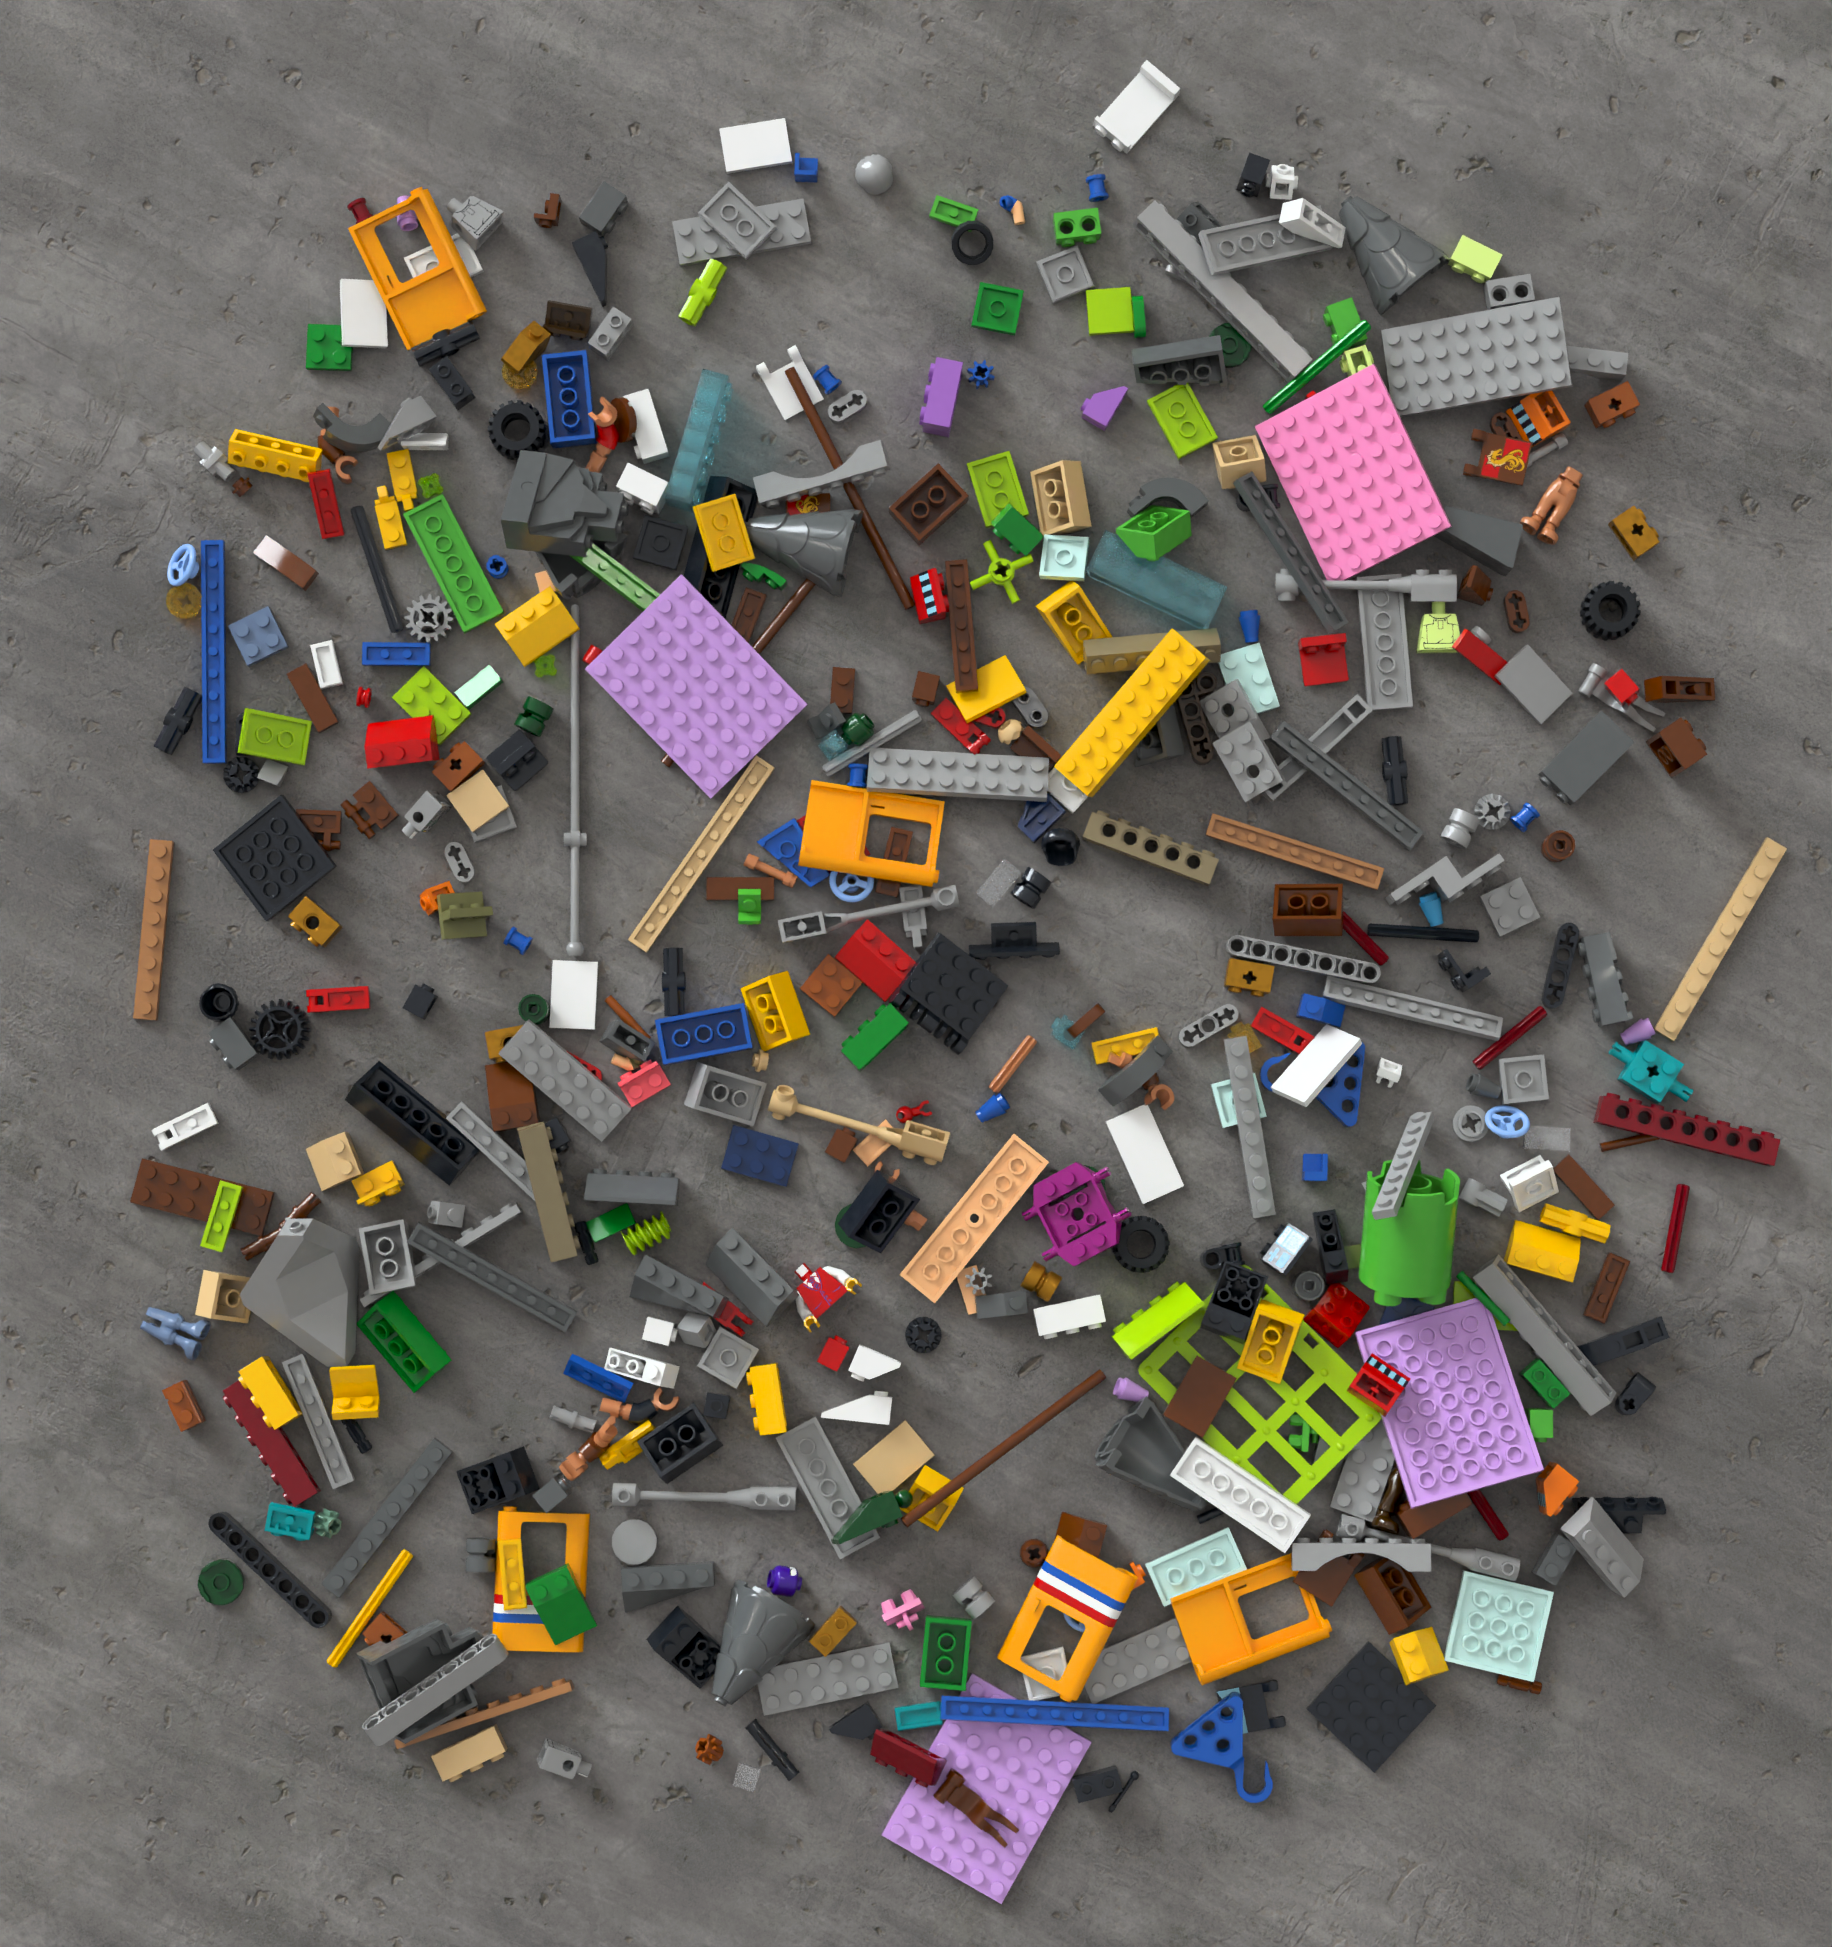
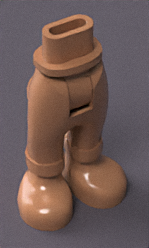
M1569 466L1564 473H1560L1558 478L1550 484L1541 497L1537 508L1532 513L1533 516H1526L1521 519L1520 524L1523 525V529L1527 533L1535 535L1541 522L1545 519L1551 507L1554 506V510L1550 517H1548L1545 526L1537 535V538L1547 544L1555 545L1559 538L1555 529L1559 527L1560 522L1570 510L1575 500L1577 489L1580 486L1579 481L1583 475Z

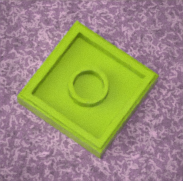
M1130 287L1086 290L1089 336L1134 332Z

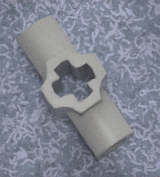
M204 441L194 448V453L202 459L200 464L214 477L218 474L225 482L234 477L236 471L228 464V458L216 447L212 449Z

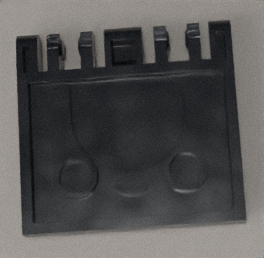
M938 932L892 994L889 1003L896 1008L899 1007V1010L903 1013L916 1000L918 1004L911 1012L910 1019L913 1021L918 1019L917 1024L928 1033L934 1031L933 1036L936 1039L940 1038L948 1026H950L952 1030L945 1038L944 1045L947 1047L951 1046L950 1049L959 1055L1005 992L1008 985Z

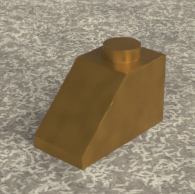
M533 321L519 333L503 355L501 361L519 374L546 350L551 334L536 321Z

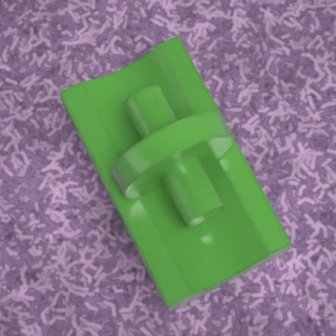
M1294 1412L1290 1416L1289 1425L1301 1426V1435L1289 1434L1288 1443L1293 1448L1308 1452L1309 1434H1312L1311 1443H1318L1319 1435L1313 1429H1310V1426Z

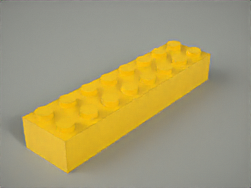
M1172 628L1054 767L1085 795L1093 797L1210 660Z

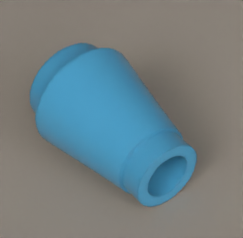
M1432 892L1420 896V903L1418 904L1430 923V927L1442 924L1441 900L1437 893Z

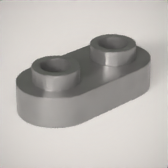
M1025 687L1027 692L1025 694L1028 696V700L1021 701L1020 697L1013 700V703L1030 727L1041 728L1048 720V712L1033 690ZM1035 712H1039L1041 714V718L1039 720L1033 718V714Z

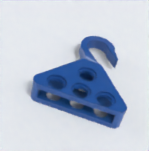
M1363 1042L1353 1054L1358 1059V1065L1353 1068L1346 1062L1334 1075L1332 1086L1324 1087L1315 1097L1344 1127L1353 1126L1357 1122L1365 1045ZM1290 1053L1279 1057H1272L1262 1065L1259 1077L1262 1085L1268 1091L1273 1092L1271 1089L1273 1084L1267 1077L1268 1069L1286 1058ZM1347 1077L1355 1080L1356 1085L1353 1090H1348L1344 1085ZM1344 1100H1349L1353 1104V1109L1349 1113L1342 1109V1102Z
M1238 1692L1228 1694L1171 1739L1170 1745L1175 1755L1233 1769L1237 1792L1245 1801L1259 1803L1271 1794L1273 1782L1269 1774L1267 1761H1265L1264 1788L1258 1793H1249L1243 1787V1700ZM1224 1707H1230L1233 1709V1712L1230 1716L1225 1717L1220 1714L1221 1710ZM1206 1721H1212L1215 1726L1212 1730L1207 1731L1202 1728L1203 1724ZM1189 1735L1197 1738L1196 1742L1192 1745L1184 1742V1739ZM1221 1739H1226L1229 1741V1744L1226 1748L1221 1749L1216 1746L1217 1742Z

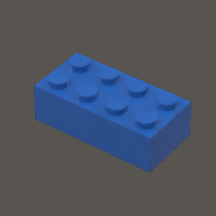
M587 351L543 354L542 364L550 443L552 447L562 448L597 444L595 422L588 415L590 412L594 413Z
M745 1003L655 1020L664 1066L753 1049Z

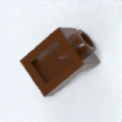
M550 193V200L545 202V213L547 215L534 213V220L540 227L552 228V226H558L562 203L559 194Z

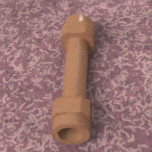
M748 854L743 865L753 871L757 869L781 880L783 885L790 888L794 887L798 876L789 871L785 873L759 861V857Z

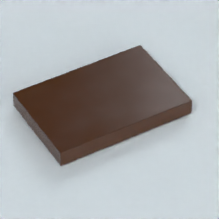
M1196 1356L1163 1415L1203 1438L1237 1378Z

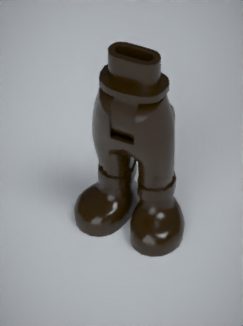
M1396 1463L1388 1478L1387 1491L1377 1508L1378 1512L1373 1518L1371 1525L1377 1530L1398 1535L1399 1526L1391 1520V1516H1394L1395 1507L1405 1489Z

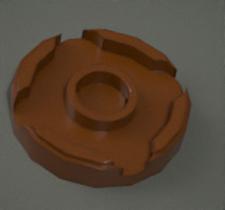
M624 397L615 398L611 401V404L617 410V418L614 424L619 434L618 442L620 443L632 441L634 438L632 433H635L637 429L635 410L632 406L628 405L629 400Z

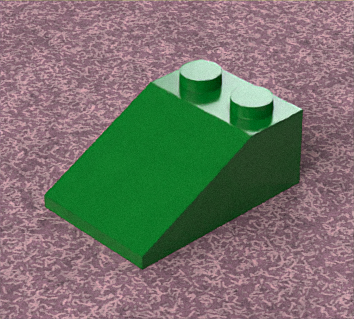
M569 1563L526 1583L525 1588L555 1645L597 1626Z

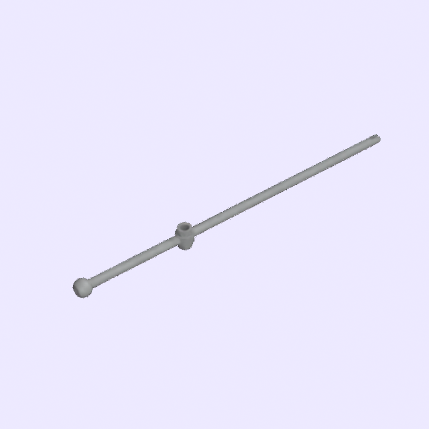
M574 604L571 607V616L580 628L579 606ZM580 630L571 635L570 833H564L563 836L564 846H570L571 848L570 942L566 946V952L569 956H581L584 952V947L580 942V846L587 845V833H580Z

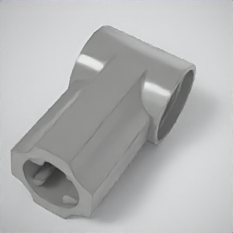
M1468 1178L1459 1199L1499 1217L1506 1206L1507 1199L1486 1189L1487 1187L1480 1182Z

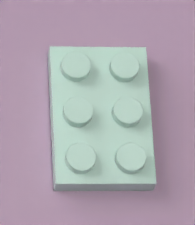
M1260 643L1221 654L1218 665L1224 684L1227 685L1238 679L1257 714L1280 706Z

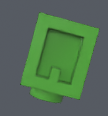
M738 889L739 924H761V889Z

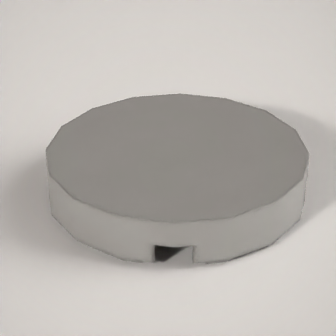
M629 1519L622 1522L615 1529L612 1536V1548L615 1555L621 1561L631 1565H639L646 1562L653 1556L657 1547V1535L654 1528L648 1522L640 1519Z

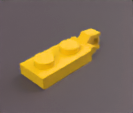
M404 449L386 454L397 502H403L404 511L408 512L414 509L413 499L417 498L418 490L409 449Z
M386 485L377 487L379 499L374 500L384 548L389 550L407 545L398 502L394 496L389 497Z
M647 1420L609 1447L599 1457L601 1463L607 1470L617 1463H627L643 1452L637 1441L656 1428Z

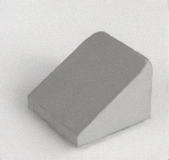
M267 759L257 778L274 786L281 787L288 766Z

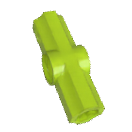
M710 258L700 278L696 279L688 294L689 298L678 316L679 319L690 326L696 327L707 306L711 305L716 296L717 287L727 271L726 266Z

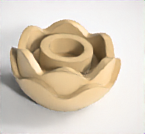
M1009 719L1004 722L998 729L1000 742L1010 744L1011 740L1018 739L1020 731L1024 730L1021 725L1022 723L1015 719Z

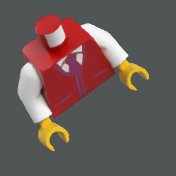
M803 1263L795 1271L797 1276L803 1281L796 1288L799 1296L795 1300L797 1311L804 1321L806 1329L811 1333L810 1325L813 1323L820 1327L817 1318L847 1291L855 1295L853 1286L858 1284L862 1287V1284L841 1269L826 1266L824 1268L819 1267L813 1273Z

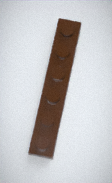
M967 559L945 561L956 693L978 691L968 562Z

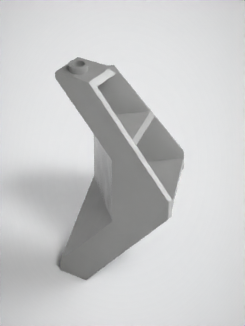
M287 1217L281 1231L240 1293L242 1303L246 1308L326 1367L348 1366L356 1350L359 1247L356 1238L315 1219H291Z

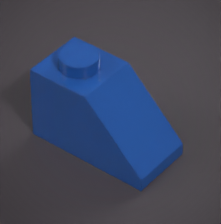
M1304 993L1301 995L1296 1017L1340 1028L1345 1005Z

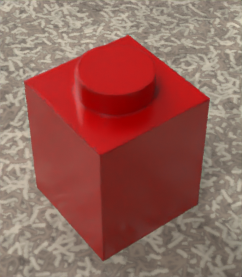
M1620 669L1604 683V687L1621 707L1625 704L1629 706L1639 698L1637 695L1639 693L1638 686L1623 669Z
M835 1335L834 1339L829 1337L817 1362L837 1372L849 1349V1346L846 1345L847 1340Z

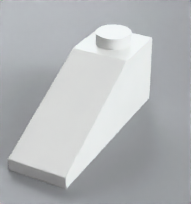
M1304 198L1283 203L1279 224L1294 234L1336 248H1342L1346 227Z
M875 1391L874 1395L869 1394L823 1411L821 1418L889 1425L892 1397L888 1396V1392Z

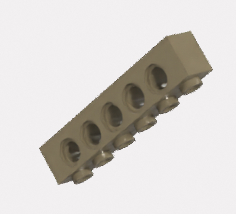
M1097 810L1096 813H1091L1082 840L1207 887L1210 885L1219 859L1215 858L1214 853L1203 850L1202 853L1193 850L1194 846L1185 842H1181V845L1172 842V837L1160 834V837L1151 834L1152 830L1139 826V829L1130 826L1131 822L1118 818V821L1110 819V815L1103 811ZM1105 826L1114 828L1115 834L1112 837H1106L1103 834L1102 829ZM1133 834L1136 838V843L1133 845L1126 844L1124 842V835ZM1149 841L1154 842L1157 846V851L1154 853L1147 852L1145 843ZM1170 849L1175 850L1178 853V859L1175 861L1169 860L1166 857V851ZM1190 857L1196 858L1199 861V867L1196 869L1190 868L1187 865V859Z

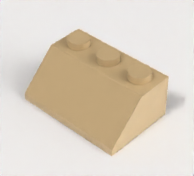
M1062 460L1030 472L1040 532L1043 535H1061L1092 527L1081 461Z

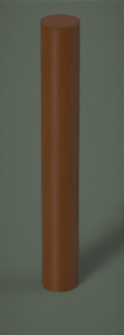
M1640 1134L1600 1143L1601 1152L1659 1139L1655 1136Z

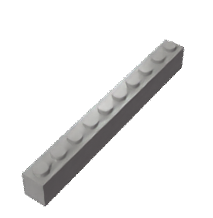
M1154 200L1135 219L1132 226L1288 383L1311 362L1312 358L1307 349L1302 346L1300 347L1294 341L1292 334L1284 331L1278 325L1277 319L1272 315H1268L1261 303L1253 299L1247 293L1246 288L1231 277L1230 272L1211 275L1199 241L1184 230L1180 221L1174 220L1168 214V210L1164 205L1158 204Z

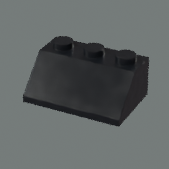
M876 1170L838 1224L849 1238L882 1253L919 1203L920 1198L893 1177Z
M692 1403L637 1441L658 1476L666 1484L723 1446L695 1403Z

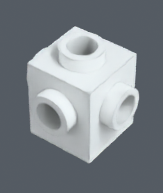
M1285 164L1272 165L1271 174H1266L1265 187H1269L1270 198L1292 200L1293 189H1297L1298 176H1294V167H1289Z

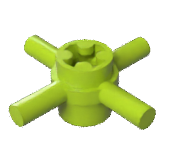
M986 541L983 545L992 563L989 566L988 574L969 582L972 590H975L993 582L996 585L1004 586L1011 603H1017L1020 599L1011 582L1014 578L1015 570L1034 562L1031 554L1013 562L999 558L992 541ZM1004 566L1006 567L1007 576L996 575L993 571Z

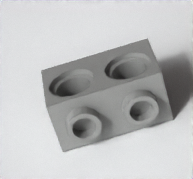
M1531 274L1488 280L1483 286L1487 310L1534 302L1535 300ZM1515 290H1523L1525 292V297H1518L1515 293ZM1500 293L1504 300H1495L1493 294Z
M612 307L588 341L590 350L609 361L634 326L632 319L615 307Z

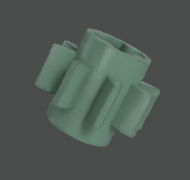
M324 1508L323 1512L316 1514L313 1524L314 1527L318 1528L316 1534L328 1538L337 1534L341 1529L342 1523L338 1519L339 1513Z

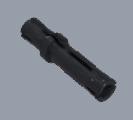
M754 1719L745 1727L773 1761L771 1764L777 1766L788 1781L800 1773L787 1758L788 1754L786 1751L783 1752L757 1719ZM758 1733H760V1734L762 1735V1737L767 1741V1743L771 1746V1748H769V1747L767 1746V1744H766V1743L763 1741V1739L758 1735ZM773 1752H776V1754H777V1755L779 1756V1758L785 1763V1765H786L787 1767H785V1766L781 1763V1761L776 1757V1755H775Z

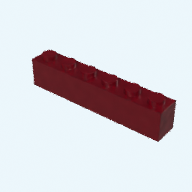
M238 1380L222 1390L225 1394L223 1400L229 1408L233 1407L237 1414L235 1415L236 1421L248 1431L247 1438L253 1447L257 1446L261 1452L259 1454L260 1460L265 1466L269 1465L272 1470L271 1477L276 1485H281L285 1491L283 1497L286 1502L296 1507L321 1491L283 1428L274 1430L273 1427L269 1428L263 1419L265 1414L261 1407L257 1409L250 1398L253 1394L250 1389H245Z

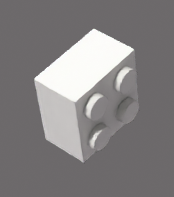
M627 463L616 485L618 493H624L625 503L640 505L641 510L650 515H653V513L660 514L671 492L667 481L630 463Z

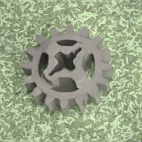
M431 594L428 595L426 600L422 595L419 596L420 602L418 603L412 600L414 607H407L406 610L410 615L404 617L405 620L410 621L406 628L413 629L410 633L411 636L418 635L417 640L419 642L426 638L427 643H431V639H435L438 643L439 636L441 635L447 638L445 631H452L449 623L454 622V619L449 617L453 613L452 609H446L449 604L446 601L441 604V597L439 596L433 600ZM426 605H435L433 608L423 607ZM418 612V613H419V621L416 622V624H415V616H416V613ZM423 613L432 617L436 625L434 626L427 621ZM442 614H444V622L441 626L440 617H442ZM426 630L435 631L434 633H424Z

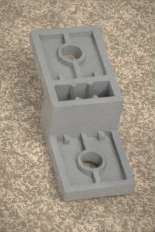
M1238 679L1200 700L1201 708L1219 738L1212 744L1245 802L1285 780L1264 742L1270 738V735ZM1227 703L1234 707L1232 716H1228L1224 712V706ZM1251 765H1256L1259 768L1258 777L1250 775L1249 768Z
M1499 853L1461 878L1448 857L1445 856L1389 894L1385 899L1389 905L1395 902L1398 906L1411 897L1410 891L1414 890L1417 893L1427 885H1430L1434 892L1437 893V896L1440 897L1441 902L1448 900L1450 903L1464 894L1463 888L1466 887L1470 890L1482 882V875L1485 874L1486 877H1489L1501 869L1499 864L1504 859Z

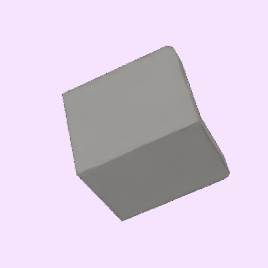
M688 1312L676 1328L685 1344L706 1348L717 1332L709 1316Z

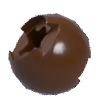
M1038 1539L1025 1541L1020 1549L1022 1562L1031 1568L1042 1566L1048 1555L1046 1544ZM1038 1548L1039 1558L1034 1557L1030 1559L1028 1550Z

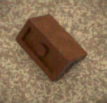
M1029 725L1010 747L1018 756L1049 758V770L1061 759V755Z

